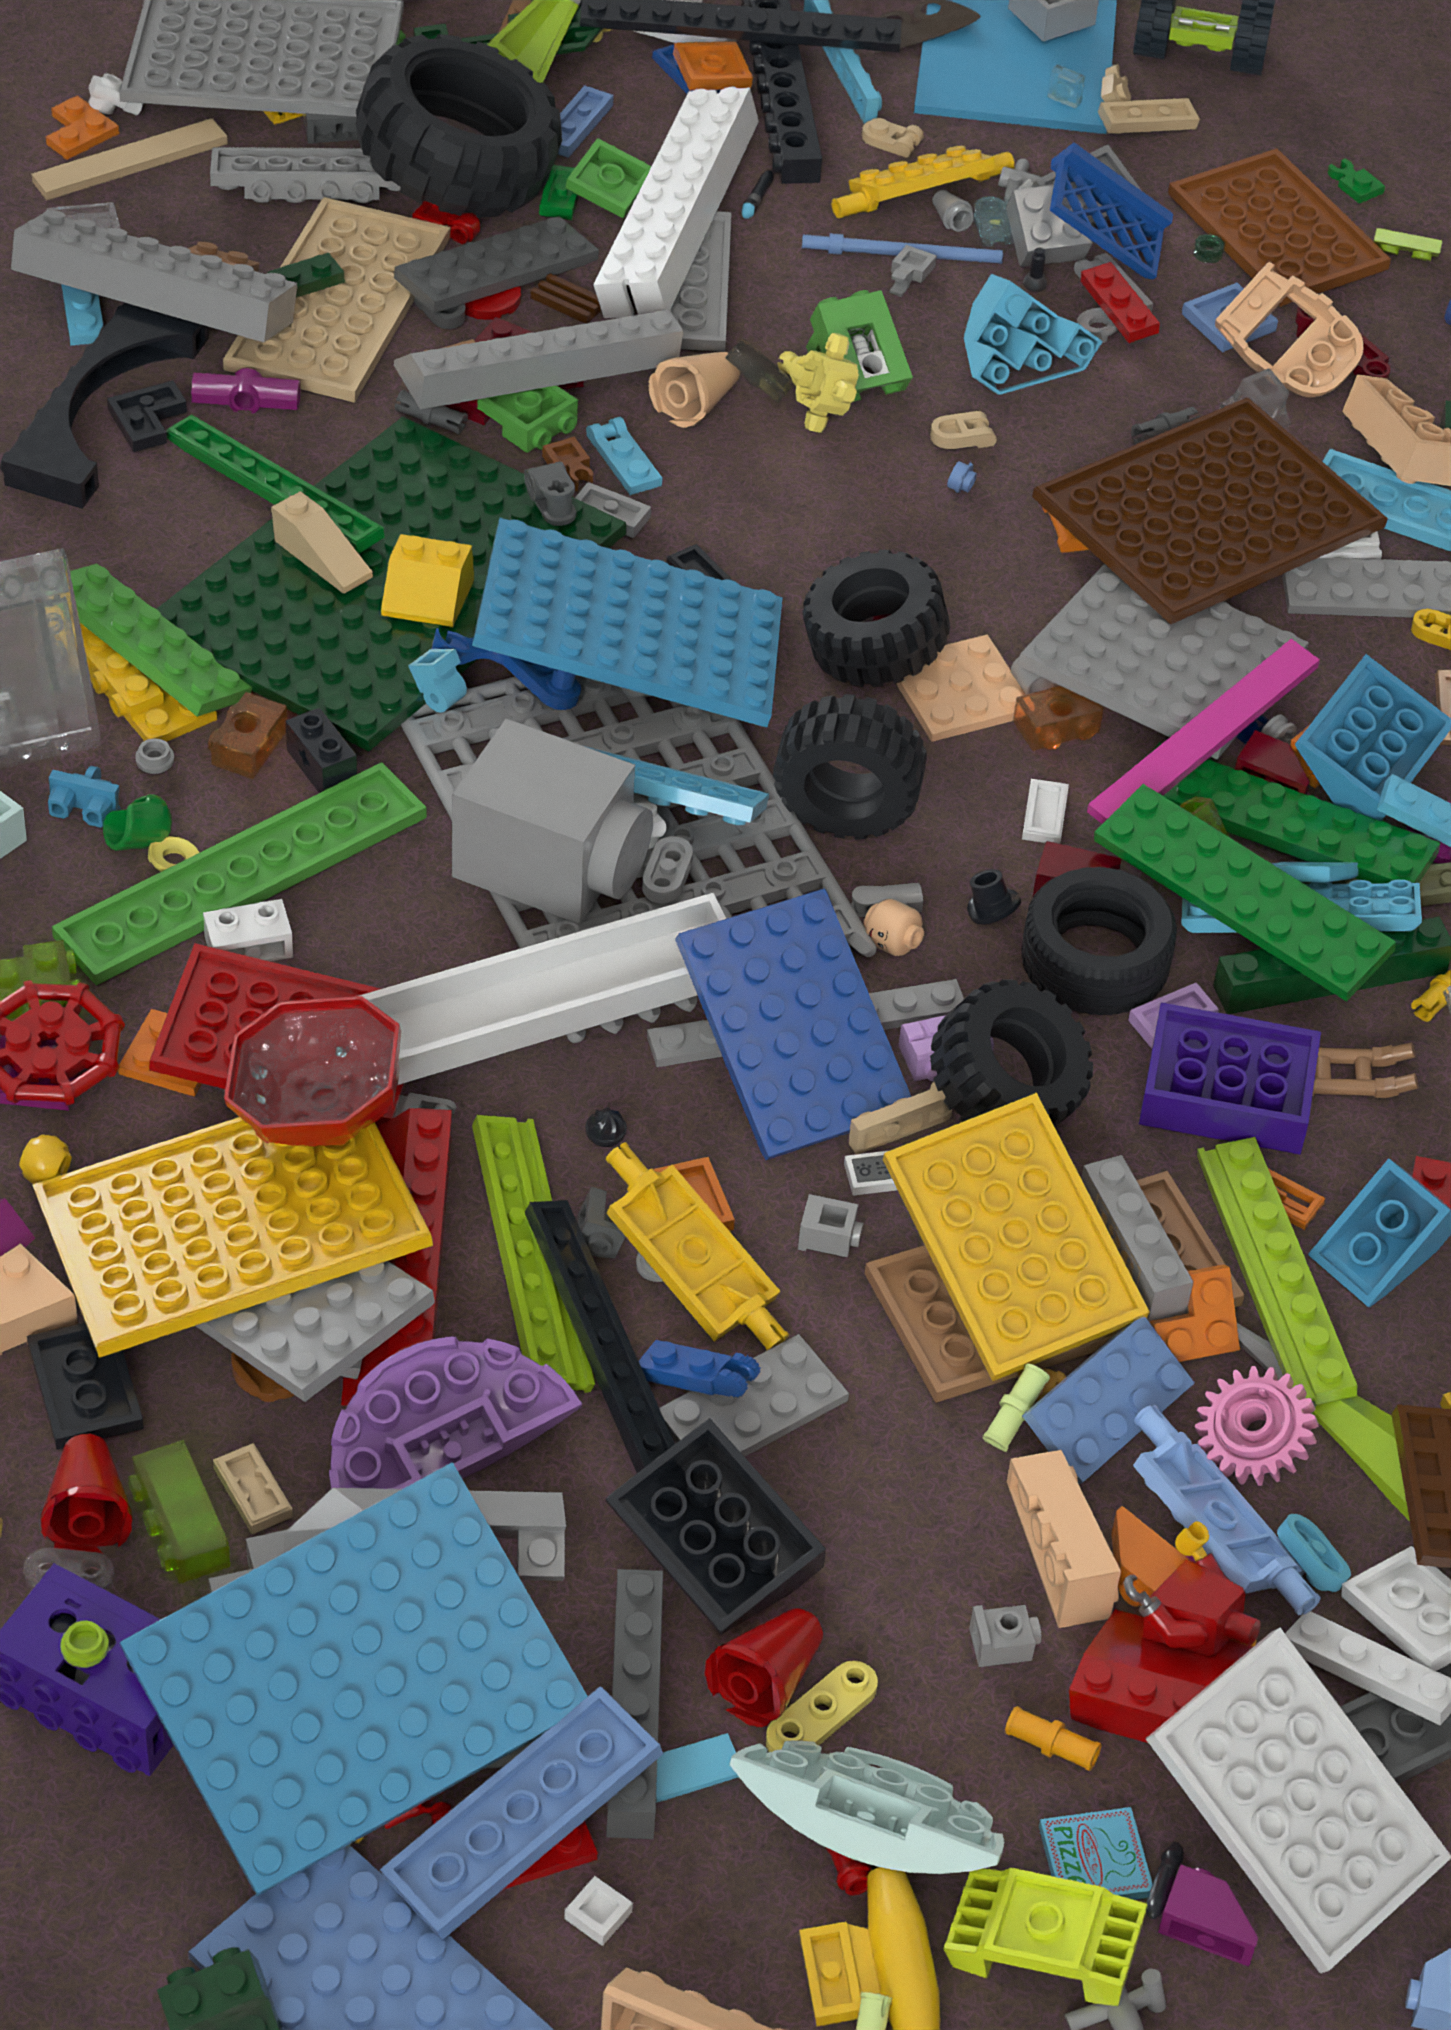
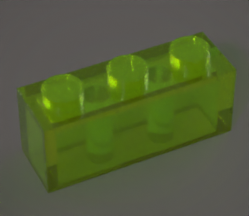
M184 1440L132 1456L134 1475L128 1476L129 1487L135 1502L143 1500L147 1510L143 1511L142 1514L150 1537L158 1535L162 1545L157 1546V1550L164 1571L169 1572L173 1570L178 1583L181 1584L231 1567L228 1540Z

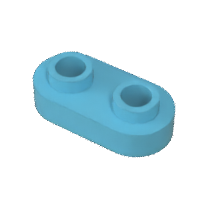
M1298 1514L1288 1515L1277 1529V1535L1282 1544L1306 1572V1578L1312 1586L1321 1591H1339L1342 1588V1584L1351 1576L1348 1564L1313 1522Z

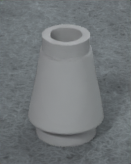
M940 190L934 195L932 203L947 229L952 228L956 232H961L972 224L974 218L973 209L968 202L949 193L947 190Z

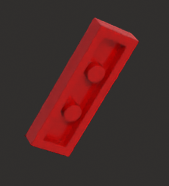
M1112 262L1081 271L1080 282L1128 343L1159 333L1160 322Z

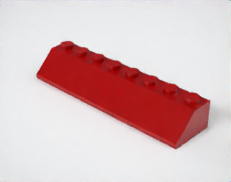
M409 1108L377 1127L431 1233L433 1246L388 1260V1262L433 1290L435 1303L362 1358L358 1379L344 1377L341 1405L348 1406L350 1400L357 1392L360 1381L384 1360L410 1346L435 1339L452 1142V1110Z

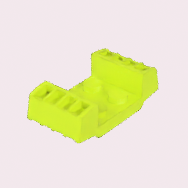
M983 1868L969 1871L961 1900L944 1945V1951L952 1967L984 1978L988 1977L992 1962L994 1961L1082 1980L1086 2002L1118 2006L1143 1926L1147 1904L1115 1895L1101 1886L1015 1868H1009L1004 1871Z

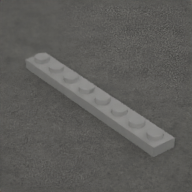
M957 979L869 993L884 1030L947 1015L964 1000ZM708 1020L647 1029V1039L656 1067L722 1057Z

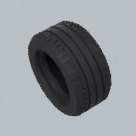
M1085 867L1068 871L1044 884L1035 893L1034 898L1030 902L1021 949L1024 970L1032 983L1037 985L1039 991L1048 990L1056 995L1055 1000L1061 1006L1066 1004L1072 1011L1088 1013L1090 1015H1113L1129 1012L1131 1009L1151 1001L1159 994L1168 979L1177 935L1174 914L1165 899L1150 884L1137 876L1105 867ZM1082 925L1103 926L1125 935L1134 943L1137 949L1120 956H1095L1077 950L1066 942L1061 934L1068 929Z

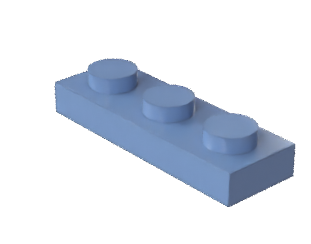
M584 85L560 113L562 143L559 148V155L570 157L612 108V94Z

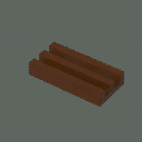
M551 273L546 276V281L541 280L538 283V288L534 287L530 291L531 299L585 324H588L602 311L597 294Z

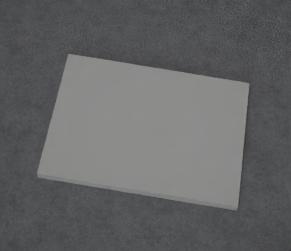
M145 0L119 92L120 102L356 117V109L371 66L391 46L398 45L404 13V1Z

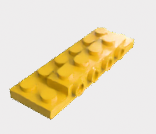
M54 601L38 606L39 615L52 629L55 641L60 649L64 650L67 648L71 652L76 668L80 672L86 670L90 675L95 691L98 694H106L114 714L117 717L124 716L144 741L157 738L167 742L217 720L216 711L198 717Z

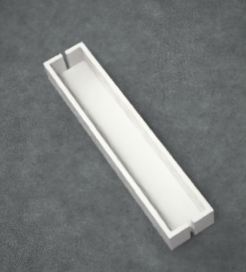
M727 87L719 93L716 90L696 89L688 92L593 284L604 318H622L634 315L626 285L630 287L638 315L671 309L759 122L750 88L737 89L736 87Z
M710 893L359 996H363L400 1024L399 1085L697 996L675 938L678 933L724 920L726 917L714 893ZM340 1044L343 1055H347L350 1052L349 1047L346 1044ZM389 1073L387 1074L385 1081L389 1079Z

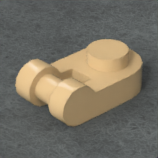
M874 118L864 124L862 138L871 146L908 158L914 150V145L917 146L923 139V132L916 125H909L906 128L888 122L883 118Z
M982 411L941 416L936 418L931 425V441L936 446L944 449L977 446L978 448L994 446L997 441L993 430L988 427L989 421Z

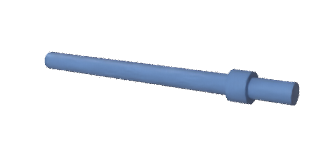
M830 233L829 237L803 235L802 248L828 250L829 254H842V251L897 256L906 245L937 255L936 259L1002 263L1003 258L1002 250L843 238V234Z

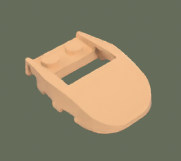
M1268 262L1216 318L1215 327L1243 360L1263 376L1304 397L1325 395L1342 384L1358 365L1363 353L1362 336L1355 324L1346 315L1342 316L1332 306L1333 301L1323 293L1318 295L1305 287V282L1293 275L1289 280L1274 272L1275 265ZM1287 296L1314 318L1315 321L1272 366L1249 348L1246 340Z

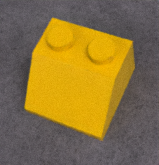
M400 534L389 558L381 616L453 627L474 582L472 545Z

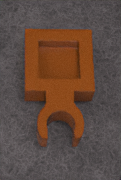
M575 437L542 446V457L547 464L559 461L564 464L567 474L574 482L575 491H579V480H585L593 484L594 474L590 469V457Z

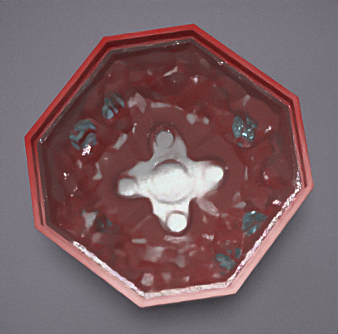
M363 996L279 1002L234 1035L224 1095L226 1106L234 1111L245 1123L251 1125L256 1135L265 1143L292 1146L345 1145L350 1139L355 1138L361 1129L373 1124L381 1116L385 1115L393 1104L400 1071V1024Z

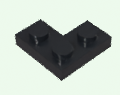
M174 380L107 398L108 410L133 452L167 443L166 431L159 420L187 413V401Z

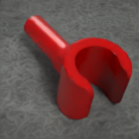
M432 1797L384 1826L386 1829H389L423 1813L431 1816L450 1810L451 1805L446 1802H438L430 1807L431 1801L434 1798Z

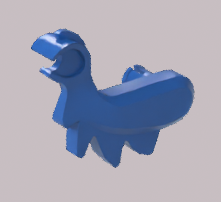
M436 628L431 649H456L461 662L458 665L476 659L485 658L493 660L505 666L536 697L550 708L567 710L577 705L581 694V685L575 679V674L472 646L473 638H467L455 632L448 631L446 640H444L439 633V629Z

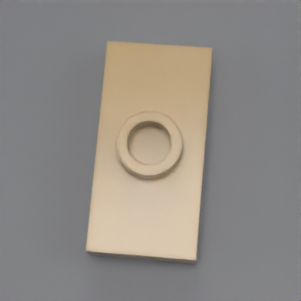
M254 1443L213 1459V1467L251 1534H255L293 1517L291 1505Z

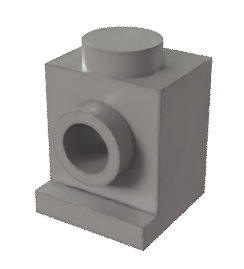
M809 1194L800 1226L798 1250L806 1251L810 1249L848 1257L850 1246L859 1248L864 1223L856 1221L858 1204Z
M982 1605L973 1606L969 1630L979 1667L1032 1661L1035 1645L1041 1643V1628L1037 1617L1028 1616L1026 1605L983 1610Z

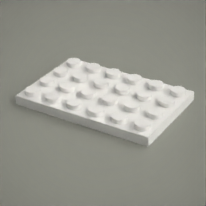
M1281 1628L1269 1633L1146 1738L1319 1973L1332 1969L1451 1859L1450 1853Z

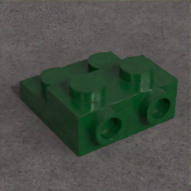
M239 1947L224 1949L212 1957L213 1965L197 1972L193 1967L178 1969L167 1976L168 1985L157 1989L170 2030H282L259 1961L249 1949L241 1952Z

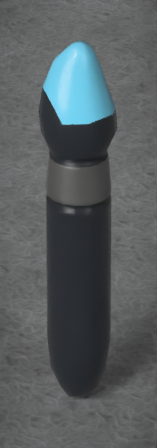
M771 170L765 171L761 175L748 199L743 203L741 213L743 218L748 219L756 213L757 206L773 181L774 174Z

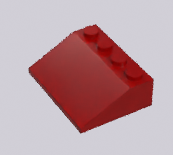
M1115 1609L1084 1652L1069 1688L1071 1719L1099 1730L1148 1743L1146 1738L1254 1646L1229 1640L1213 1656H1206L1181 1648H1171L1166 1644L1143 1638L1144 1617Z

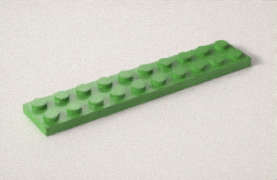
M381 762L53 925V938L97 986L203 932V912L262 902L427 818L426 806Z

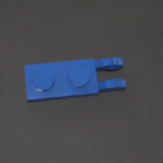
M655 1340L639 1360L646 1380L649 1382L708 1395L733 1396V1398L742 1397L748 1389L746 1381L751 1382L755 1380L761 1372L759 1363L748 1355L744 1356V1354L735 1353L733 1356L659 1340Z

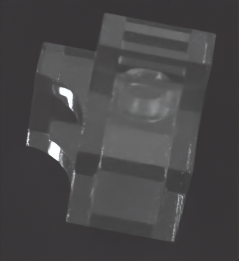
M1270 368L1242 379L1238 390L1230 398L1222 402L1219 409L1248 397L1285 430H1288L1292 424L1286 412V400L1290 392Z

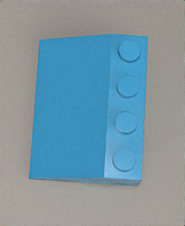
M1365 654L1298 739L1295 746L1334 805L1348 808L1359 814L1382 821L1386 814L1378 811L1377 807L1385 781L1391 774H1394L1411 783L1451 730V718Z

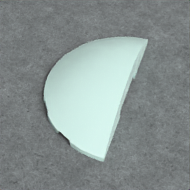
M785 1741L781 1750L767 1752L766 1747L756 1744L738 1751L731 1757L730 1766L773 1813L795 1830L820 1845L851 1859L881 1868L910 1873L933 1874L978 1870L996 1866L1001 1859L1004 1846L1003 1834L992 1833L990 1830L993 1822L992 1816L977 1802L963 1801L960 1803L954 1799L953 1786L904 1762L852 1747H847L844 1752L825 1754L821 1753L822 1748L812 1741ZM869 1764L878 1765V1766H880V1767H882V1768H876V1767L870 1766Z

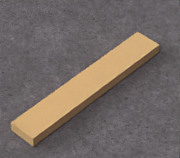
M211 118L32 173V182L44 198L49 200L212 149V147L228 144L227 135Z

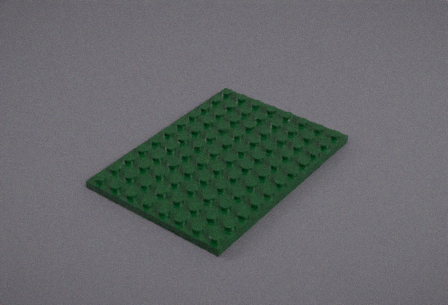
M402 416L314 485L316 488L384 527L385 537L359 554L372 571L373 577L343 594L275 542L272 518L169 598L157 610L173 625L184 630L187 636L202 648L209 650L217 663L224 668L238 673L240 679L252 687L251 691L297 715L320 707L345 740L369 752L426 704L424 694L420 693L408 665L431 649L436 628L439 629V633L444 640H446L448 631L458 633L467 638H474L495 533L500 518L519 520L527 526L542 530H555L563 536L577 540H590L605 548H610L627 534L626 522L572 497V504L576 509L575 520L567 525H551L544 520L537 505L531 500L523 473ZM400 534L472 545L474 582L453 627L381 616L389 558ZM478 659L455 666L459 674L463 673Z

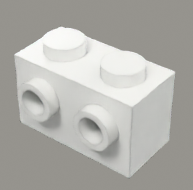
M282 899L203 912L204 933L208 947L269 962L293 958L292 931Z

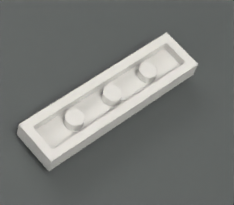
M1311 1611L1303 1614L1285 1633L1304 1660L1438 1725H1441L1451 1714V1678Z

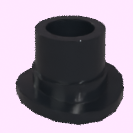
M989 869L981 871L970 880L973 897L969 900L967 910L969 917L974 923L983 925L994 923L1004 919L1019 908L1021 904L1019 893L1006 887L1003 875L999 870Z

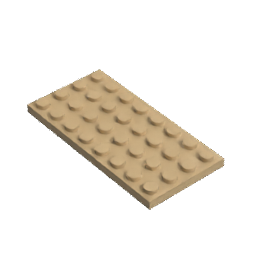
M323 197L281 267L329 252L343 269L345 283L296 298L293 323L266 342L238 335L223 359L224 370L236 373L240 369L250 368L258 371L264 378L301 381L302 390L355 403L414 301V296L394 279L395 266L443 251L450 239V227Z

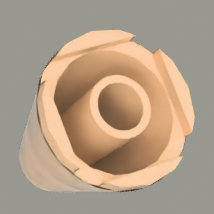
M727 352L707 353L664 360L656 366L655 373L650 376L649 395L658 413L663 411L675 418L669 422L682 428L693 426L699 423L738 381L740 376L739 364Z

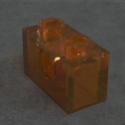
M1056 686L1016 697L1013 722L1032 751L1042 748L1050 750L1057 748L1064 742L1078 738L1080 740H1087L1096 733H1099L1103 707L1062 686Z
M245 692L237 705L233 704L230 707L226 720L221 727L214 729L210 735L208 750L211 751L212 765L254 779L286 734L287 706Z

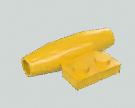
M878 1867L867 1876L868 1929L847 1924L846 1921L799 1930L816 2027L858 2019L861 1992H868L892 1998L888 2014L892 2030H940L939 1987L925 1919L906 1872Z

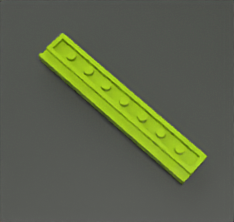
M477 1115L472 1124L522 1355L541 1366L549 1365L573 1390H584V1393L591 1392L595 1385L591 1366L525 1215L530 1202L552 1201L534 1120L527 1119L525 1123L517 1122L516 1118Z
M1252 1137L1217 1144L1215 1149L1205 1151L1204 1147L1198 1148L1197 1157L1282 1374L1288 1373L1291 1375L1294 1382L1293 1387L1302 1384L1307 1393L1305 1398H1311L1315 1405L1357 1396L1358 1385L1256 1138Z

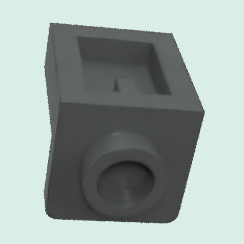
M590 1187L578 1212L577 1223L591 1255L615 1259L626 1236L615 1223L609 1222L610 1217L606 1214L608 1209H605L607 1191Z

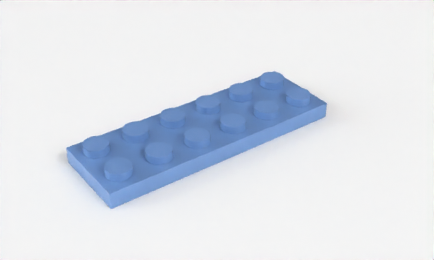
M600 1686L555 1726L548 1729L383 1866L380 1871L384 1879L432 1931L443 1940L662 1756L663 1752L660 1744Z

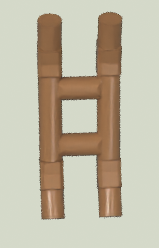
M1413 1043L1372 1047V1049L1319 1047L1312 1096L1314 1094L1374 1096V1098H1389L1398 1096L1402 1092L1419 1089L1415 1073L1400 1077L1375 1078V1080H1372L1371 1066L1386 1067L1395 1065L1399 1061L1415 1058L1416 1054ZM1330 1064H1355L1356 1079H1332Z

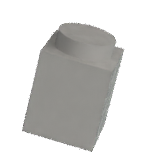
M506 718L452 794V877L581 924L601 893L615 899L622 898L633 885L645 860L653 830V813L650 809L633 803L635 764Z

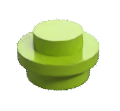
M79 1621L72 1624L61 1639V1652L64 1659L76 1667H91L98 1664L106 1657L109 1650V1640L106 1632L91 1621Z

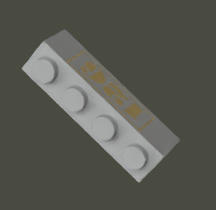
M1120 1155L1084 1165L1081 1180L1150 1311L1146 1319L1152 1321L1187 1313L1193 1280L1123 1156Z

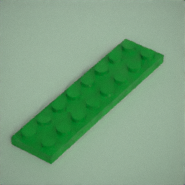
M1159 742L1157 746L1154 748V750L1158 748L1162 743ZM1211 759L1204 761L1163 795L1212 827L1309 862H1358V876L1355 879L1366 880L1372 884L1389 883L1393 880H1407L1411 883H1420L1439 853L1440 842L1359 814L1351 809L1320 800L1314 796L1300 793L1278 783L1266 781L1244 771L1235 770Z
M1142 784L1094 832V841L1346 1002L1395 951L1396 941L1145 784Z

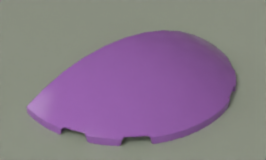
M452 1336L415 1344L390 1356L372 1369L358 1384L357 1392L350 1400L346 1409L341 1410L331 1439V1469L329 1470L331 1489H404L452 1462L461 1478H464L482 1470L534 1440L581 1408L582 1403L573 1389L549 1365H539L522 1355L518 1347L493 1339H486L482 1343L458 1341L456 1337Z

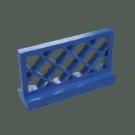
M1073 142L1052 159L1050 169L1056 172L1049 211L1145 279L1153 280L1157 277L1164 229L1172 223L1173 213ZM1071 182H1075L1077 188L1073 189ZM1081 194L1088 209H1083L1077 195ZM1063 198H1067L1073 212L1062 205ZM1106 212L1113 227H1108L1102 213ZM1087 216H1092L1098 230L1091 225ZM1128 230H1131L1138 245L1133 244L1127 233ZM1112 234H1117L1123 247L1116 243ZM1145 236L1151 237V242H1148ZM1138 251L1142 252L1147 264L1142 262Z

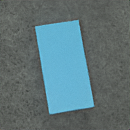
M728 1733L663 1752V1755L657 1759L656 1803L738 1778L739 1776L730 1766L731 1757L736 1751Z

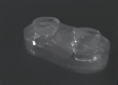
M41 1548L33 1551L25 1559L23 1565L24 1579L31 1589L37 1585L49 1570L41 1569L40 1567L44 1564L53 1565V1563L106 1591H110L115 1582V1571L112 1561L107 1556L96 1552ZM89 1569L98 1570L94 1574L85 1573V1571Z

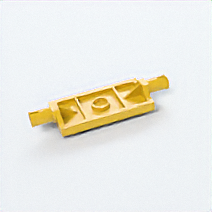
M954 146L946 149V154L937 156V154L918 156V162L910 164L906 161L891 163L888 165V170L881 172L878 169L865 170L859 173V178L848 180L849 188L853 194L832 199V211L837 218H842L864 211L877 210L880 201L971 177L977 181L987 180L991 176L1001 174L1003 167L1014 169V159L1010 152L990 156L981 154V150H966L965 146Z
M626 1142L620 1144L621 1149L618 1146L614 1148L605 1160L611 1164L628 1184V1192L621 1199L610 1205L606 1214L715 1342L739 1324H746L766 1347V1350H770L774 1345L777 1346L784 1342L790 1334L781 1327L765 1308L778 1297L781 1291L673 1164L662 1172H655L654 1169L648 1170Z

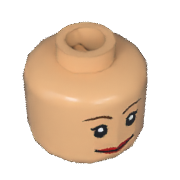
M886 899L874 904L868 910L863 925L866 928V933L872 938L876 948L893 956H903L911 949L917 948L922 942L924 930L920 913L916 909L897 900Z

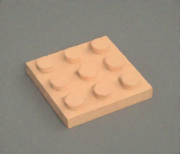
M988 634L945 645L941 653L937 652V658L929 666L926 664L923 666L922 672L915 676L911 674L905 676L902 682L896 683L931 742L1034 715L1033 704L1012 675L1010 668Z

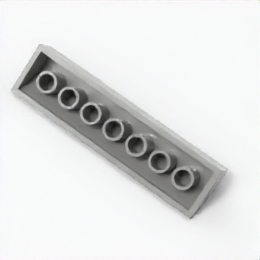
M670 310L655 311L635 316H625L617 319L412 353L395 359L394 367L418 407L426 409L657 368L656 366L662 361L679 357L683 329Z

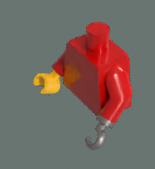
M1195 1521L1188 1529L1184 1528L1178 1534L1175 1541L1177 1550L1185 1556H1193L1195 1562L1186 1559L1150 1597L1145 1591L1142 1593L1136 1591L1133 1581H1136L1138 1578L1135 1575H1129L1125 1578L1124 1589L1131 1600L1140 1602L1142 1605L1139 1608V1612L1144 1616L1143 1638L1166 1644L1171 1648H1181L1206 1656H1213L1231 1638L1250 1646L1254 1644L1260 1631L1261 1622L1259 1619L1243 1614L1246 1595L1243 1587L1231 1582L1224 1575L1213 1554H1207L1202 1546L1209 1540V1532L1201 1522Z

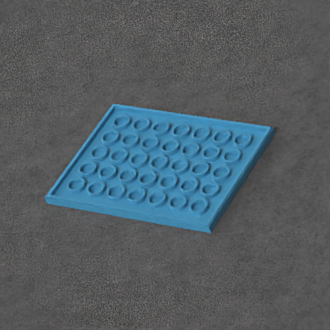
M950 0L974 10L981 15V18L963 28L923 42L914 113L1106 134V128L1098 114L1101 102H1104L1101 97L1102 78L1106 76L1105 69L1112 66L1117 0H1099L1095 25L1044 42L1008 9L1009 0ZM936 3L928 4L926 15L937 13L941 6Z

